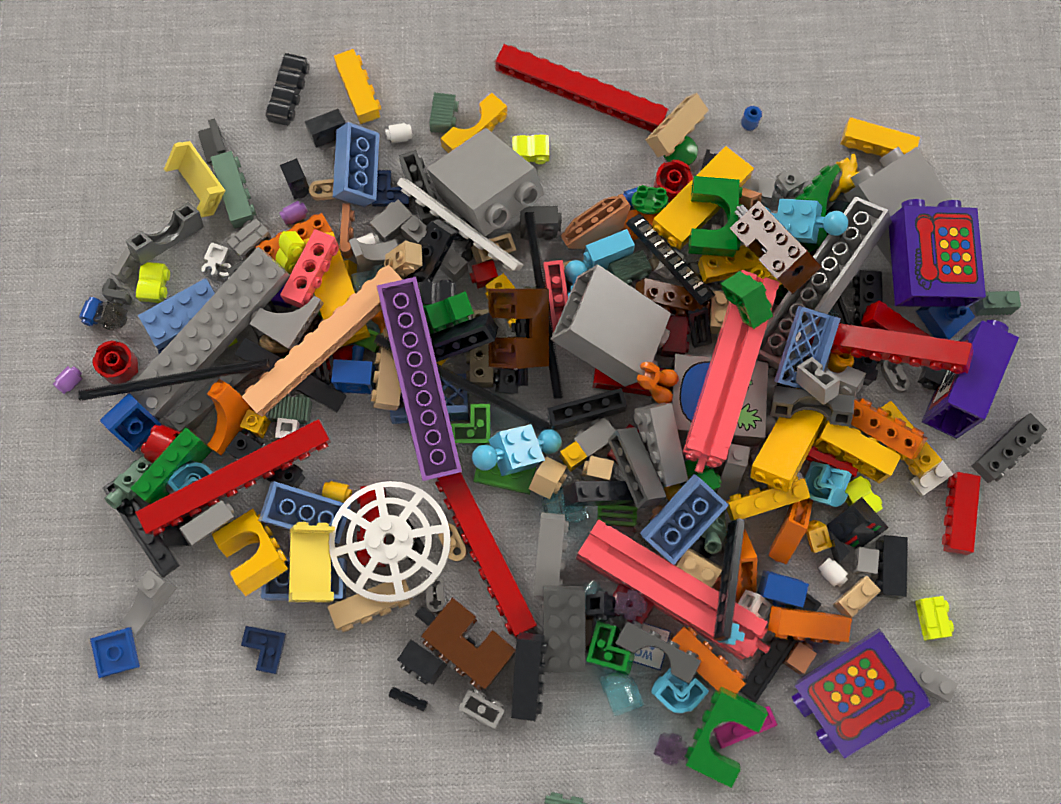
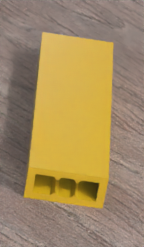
M725 146L696 176L740 179L739 187H742L751 178L754 168ZM693 179L653 219L652 223L653 230L657 231L660 236H663L672 247H676L679 250L689 241L691 229H701L721 208L713 203L691 201Z
M325 232L326 234L335 237L334 232ZM310 238L303 240L305 246ZM340 248L337 254L332 257L329 270L323 274L320 287L316 288L314 292L315 296L324 303L320 309L323 320L330 318L334 310L339 306H343L347 299L355 293ZM320 252L316 256H321L324 252ZM315 268L310 269L308 272H313ZM365 324L341 347L371 337L367 325Z
M813 410L798 411L791 418L779 417L752 465L750 478L788 493L827 418Z

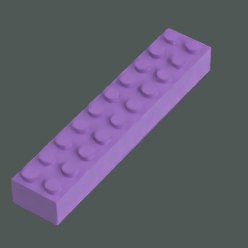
M413 277L377 285L422 481L462 472L417 279Z

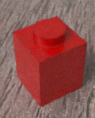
M493 260L472 265V272L469 273L472 284L476 283L477 289L485 287V285L498 277Z

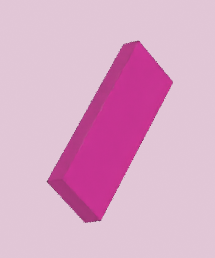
M770 706L765 707L768 715L759 733L777 726ZM732 721L713 729L720 749L758 734V732Z

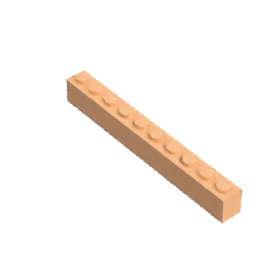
M389 265L381 268L372 280H368L363 284L359 292L352 294L343 306L337 307L330 318L323 320L314 332L307 334L300 345L294 346L284 359L278 360L271 371L265 372L255 385L249 386L242 396L243 399L258 415L263 417L382 310L377 285L403 279Z

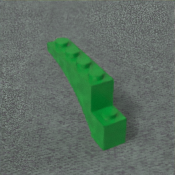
M838 164L831 167L827 165L819 171L820 174L811 180L812 184L803 189L804 193L795 198L796 200L818 201L822 206L821 217L826 216L828 194L835 177L841 170ZM819 228L816 244L799 243L808 252L818 249L827 237L824 228Z

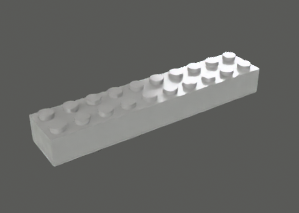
M856 196L844 212L848 218L846 231L838 236L828 234L813 256L822 268L793 294L788 291L774 311L773 317L768 320L757 360L766 362L770 367L778 370L798 306L824 314L829 313L891 224L888 209ZM803 312L802 323L808 320L806 312ZM821 317L815 320L816 327H818ZM811 325L804 328L806 335L812 331ZM800 332L796 334V342L802 339ZM804 343L798 347L800 353L805 347ZM794 351L790 353V361L796 357Z
M257 247L136 381L175 373H186V371L191 372V370L208 369L251 322L252 314L256 310L258 311L259 308L263 309L287 283L290 274L266 251ZM196 381L148 390L144 389L130 392V394L154 417L163 418Z

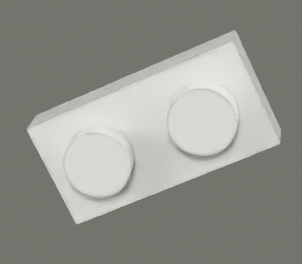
M942 460L936 468L919 479L916 476L909 482L920 497H922L951 477L953 473Z

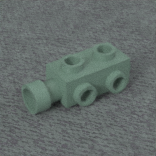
M143 456L133 461L124 473L116 477L113 482L116 490L113 493L110 492L104 498L107 504L113 509H117L122 504L123 499L127 498L131 501L134 497L139 498L140 496L130 488L153 463L147 461Z
M725 510L701 535L705 538V549L709 553L719 552L721 550V542L727 536Z

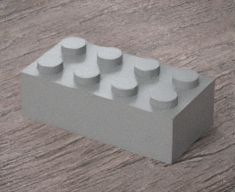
M654 403L635 408L634 420L638 425L639 435L661 485L668 487L688 481L672 403Z

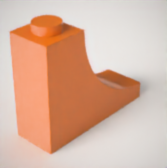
M219 379L211 386L207 393L212 399L217 412L216 429L207 446L219 455H222L238 432L243 430L240 424L247 410H254L243 399L241 394L228 383Z
M808 498L790 504L783 523L770 547L768 556L773 560L787 565L808 529L813 500Z
M745 529L735 599L737 604L745 590L756 593L757 556Z

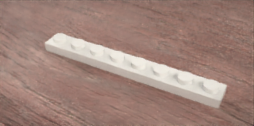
M400 178L397 185L402 187L401 191L410 197L411 195L416 198L415 201L419 205L429 207L431 214L438 218L441 216L445 219L444 222L453 228L456 227L460 230L459 234L466 239L471 238L477 248L487 250L489 252L488 256L496 261L498 259L504 263L502 266L511 272L513 270H521L523 267L521 262L487 237H484L480 232L411 181Z

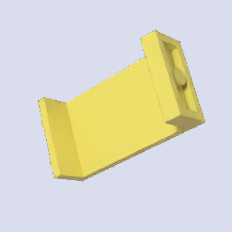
M190 141L174 144L164 167L165 172L178 169L200 200L197 210L200 212L201 218L214 215L225 193V189Z
M297 522L296 525L290 528L289 602L330 603L334 600V592H331L329 537L330 533L335 531V526H329V523H317V526H309L308 522Z

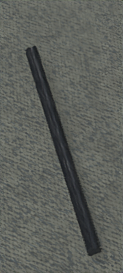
M525 212L524 218H526L525 222L532 257L536 289H546L544 288L546 283L543 281L545 276L542 274L544 273L542 272L543 267H541L543 265L540 263L542 258L539 256L541 251H538L540 246L537 244L539 243L537 242L538 237H536L538 236L536 235L537 228L534 226L536 225V221L533 219L535 214L534 212ZM549 318L548 368L551 387L553 389V399H562L564 396L561 393L563 391H561L562 386H560L562 385L560 384L561 379H559L561 378L559 377L560 372H558L560 370H558L559 367L557 366L559 365L556 363L558 358L555 356L557 351L554 349L556 346L553 343L555 342L551 340L554 332L551 330L553 328H551L552 325L550 324L552 323H550L551 318Z
M378 333L374 344L376 343V345L378 344L382 348L385 347L390 352L389 338L386 336L384 338V335L382 336V334ZM437 364L441 379L450 381V384L452 382V385L454 384L456 387L459 385L458 388L467 390V393L469 392L471 395L474 393L473 396L475 397L478 395V398L484 399L486 403L488 402L489 404L491 402L490 405L492 406L495 404V407L501 408L505 413L508 411V413L510 412L509 415L512 413V416L514 415L518 419L521 418L520 420L529 422V425L531 423L533 427L542 429L541 431L549 428V422H545V420L534 414L526 412V410L515 404L507 402V400L498 395L490 393V391L481 386H477V384L475 385V383L473 384V382Z
M260 358L258 361L256 359L251 360V362L248 360V362L243 361L239 362V364L208 367V369L203 368L196 371L191 370V372L186 371V373H175L156 378L151 377V379L146 378V380L123 382L121 384L118 383V385H107L88 390L83 389V391H78L79 401L97 399L109 395H120L144 389L148 390L184 382L217 378V376L262 370V368L269 369L270 360L269 358H263V360Z

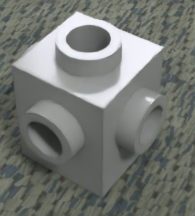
M794 167L787 172L782 171L777 175L774 184L775 190L783 199L789 196L794 197L803 188L806 180L798 169Z

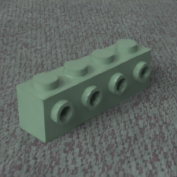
M232 151L210 158L217 180L225 189L223 200L233 228L236 229L242 227L247 221H252L254 215L257 214L254 205L249 203V199L252 198L249 189L244 187L246 179L243 172L240 173L239 171L241 167L238 156L234 157Z

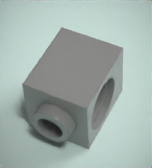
M862 547L855 549L852 573L859 574L858 577L860 578L865 576L871 578V576L878 574L879 550Z

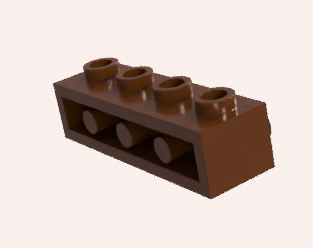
M644 278L636 283L635 290L668 312L675 314V316L688 317V311L701 310L703 307L708 309L710 315L711 300L700 305L682 286Z

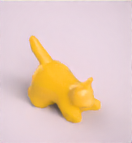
M855 153L851 155V159L845 158L840 162H836L841 169L842 175L839 185L829 201L832 202L837 199L841 192L846 194L856 187L850 179L859 173Z

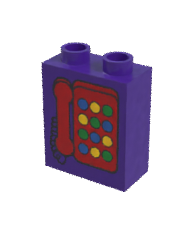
M910 199L902 202V208L890 217L891 224L888 226L895 306H965L967 308L985 298L986 291L978 208L962 207L959 200L943 201L937 207L926 206L923 199Z
M880 628L798 679L795 687L799 692L791 696L796 707L805 718L813 713L822 725V728L816 731V735L826 751L831 754L838 749L844 759L931 706L928 696Z

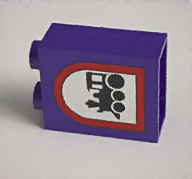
M982 320L959 340L972 343L974 352L968 373L956 374L947 370L941 386L934 391L921 421L922 423L957 439L986 419L1019 339L1018 336L1008 332L1009 328L1006 324L997 320H987L986 322Z

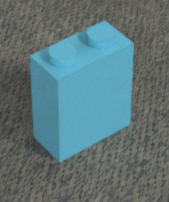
M625 229L586 245L582 262L587 266L588 270L597 264L604 269H608L609 263L633 254L635 244L628 230Z

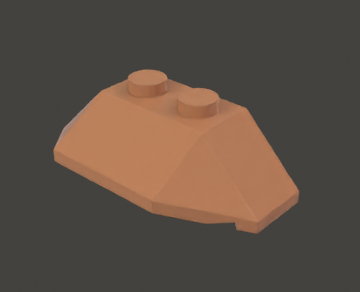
M623 194L602 199L573 219L565 232L561 234V238L568 249H585L586 245L613 235L623 229L631 206Z

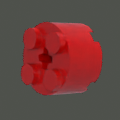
M679 160L664 162L659 166L654 187H662L666 190L669 203L693 179L689 166Z
M111 340L102 343L96 349L97 352L92 359L93 367L108 382L112 384L125 383L138 373V359L125 344Z
M154 425L147 442L141 447V453L144 454L147 461L154 463L181 432L165 425Z

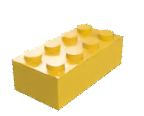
M828 420L824 423L813 444L822 453H830L841 462L847 461L852 463L853 467L859 469V473L879 484L892 475L901 455L897 454L896 450L884 447L875 438L862 435L858 429L830 424Z

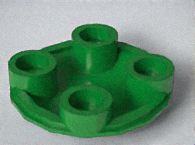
M685 136V140L674 147L675 151L669 156L663 155L667 162L679 160L687 165L692 164L698 155V147L691 137Z
M645 185L637 187V191L632 196L634 209L644 214L661 212L668 205L666 190L662 187L655 188Z

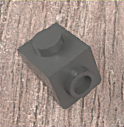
M107 278L106 283L102 287V295L114 305H130L132 301L131 296L127 292L116 290L117 284L113 279Z

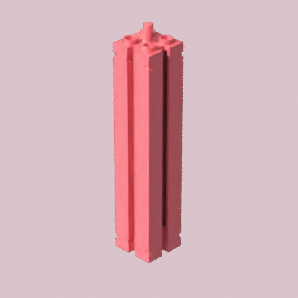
M742 270V273L750 275L755 281L761 282L765 286L766 297L773 307L780 282L766 277L762 279L757 277V274ZM730 301L682 451L686 459L691 461H697L698 459L695 469L697 473H703L705 465L716 468V466L720 467L727 458L768 323L767 320L755 329L751 328L742 321L737 306Z
M598 519L579 550L576 560L586 564L589 568L617 585L620 583L654 603L656 609L687 628L690 626L697 634L726 652L733 654L739 660L749 658V656L752 657L757 648L765 653L769 651L770 646L759 640L765 636L768 630L765 626L768 622L757 617L756 614L736 602L733 623L739 624L738 631L745 633L744 641L738 640L735 642V645H729L714 640L719 592Z

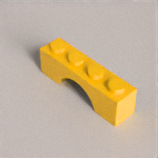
M490 93L479 103L480 121L469 129L451 128L440 138L441 147L449 153L484 128L492 132L495 125L506 119L507 105L496 95Z

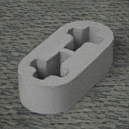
M886 360L881 365L883 376L893 392L903 393L910 385L908 377L900 364H894ZM888 365H889V366H892V365H893V366H894V369H893V370H891V369L888 370V369H887V366H888ZM903 382L904 385L897 387L896 383Z
M440 576L436 579L437 582H440V585L436 587L437 592H433L432 586L426 589V605L432 613H440L445 607L444 583ZM434 595H437L438 602H441V605H438V609L430 606V603L434 601Z

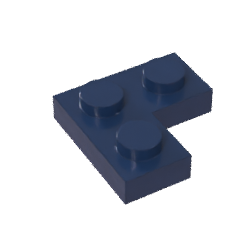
M378 170L376 201L372 203V207H387L388 204L396 202L398 199L405 207H409V196L401 191L402 187H391V170Z
M251 626L245 627L241 646L260 650L256 666L257 671L277 674L287 634Z

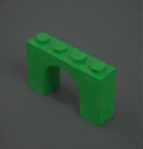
M694 176L691 185V201L713 203L720 206L727 215V224L716 230L692 228L689 235L688 254L734 257L736 251L740 250L741 241L737 239V236L730 229L738 221V216L735 214L736 207L742 205L739 204V198L742 197V187H739L740 179Z
M185 428L130 489L144 501L152 504L171 494L166 490V485L180 466L191 460L202 463L212 450L195 434Z
M720 687L718 692L715 691L710 700L713 704L710 710H705L701 719L703 721L701 729L697 727L693 735L695 741L692 747H687L684 758H686L687 767L732 788L741 771L740 763L720 754L712 747L709 740L711 732L720 723L732 721L759 733L768 713L765 707Z

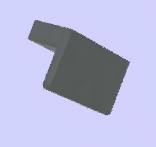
M215 118L208 120L210 128L198 131L208 164L212 163L210 157L227 152Z

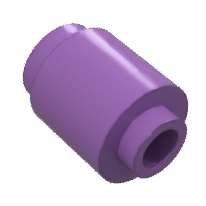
M296 201L283 208V211L279 213L287 226L306 218L308 210L303 202L299 203Z
M67 366L55 378L56 381L53 385L63 394L67 391L70 392L83 379L80 376L82 372L75 366L72 368Z

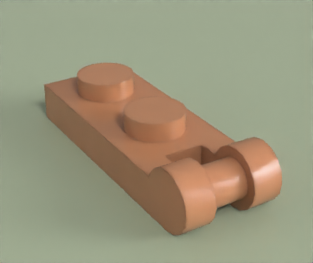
M343 203L339 247L342 256L349 259L353 256L349 240L354 237V228L351 227V223L355 221V211L351 209L350 204Z

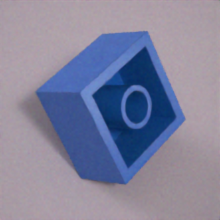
M965 306L920 307L916 311L934 338L948 340L975 318L970 308Z
M353 346L351 360L334 359L331 382L336 390L341 393L371 394L372 390H375L376 383H373V374L377 369L372 361H363L364 347Z
M130 393L100 419V422L132 452L136 451L149 438L154 425H162Z
M763 570L757 593L762 597L772 599V605L776 607H784L785 604H791L803 608L809 584L796 578Z

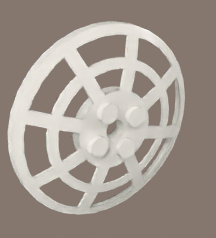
M394 481L379 482L366 486L348 498L333 520L332 526H335V531L330 533L329 537L330 556L339 577L357 594L378 602L403 601L422 593L431 586L446 565L451 541L446 516L437 502L425 491L413 485ZM383 487H401L411 490L416 494L410 502L398 498H385ZM375 489L377 500L365 505L357 514L347 509L359 496ZM422 498L426 499L435 509L442 525L429 526L424 514L416 507ZM386 504L401 505L405 509L399 517L388 515ZM378 506L380 517L371 523L362 518L367 511ZM412 512L417 515L424 528L411 530L406 520ZM343 515L351 520L347 531V545L335 548L336 529ZM358 524L366 529L364 541L353 543L354 529ZM444 533L443 552L436 566L427 559L431 549V535ZM388 534L395 537V541L391 545H386L383 542L384 537ZM425 536V547L422 555L412 549L414 538ZM367 550L372 558L366 567H363L358 561L354 551ZM348 553L353 565L362 573L356 584L343 572L338 563L337 556ZM407 556L417 562L409 570L400 574L398 563ZM379 562L390 565L392 576H381L372 572ZM422 566L432 572L429 578L421 585L404 592L401 580L412 576ZM368 578L379 582H393L396 594L379 595L362 588Z

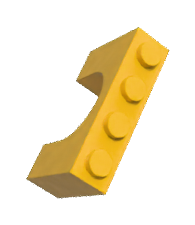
M253 508L212 534L217 547L226 558L249 544L260 543L258 551L251 559L230 572L236 586L245 597L288 570L285 564L286 556L282 550L278 551L280 545L275 537L271 538L274 535L268 525H264L266 523L259 522L260 514H257Z

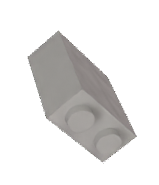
M221 500L181 527L180 531L193 549L212 536L214 532L232 522L234 510L228 502L224 504Z

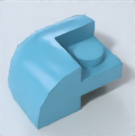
M812 461L805 477L811 497L809 499L833 507L841 506L848 497L845 490L852 474L845 470L832 468L827 464Z
M186 463L174 472L168 484L176 492L213 473V471L203 463Z
M670 667L662 677L659 676L651 692L672 712L684 713L691 712L696 708L709 690L695 677L688 684L671 675Z

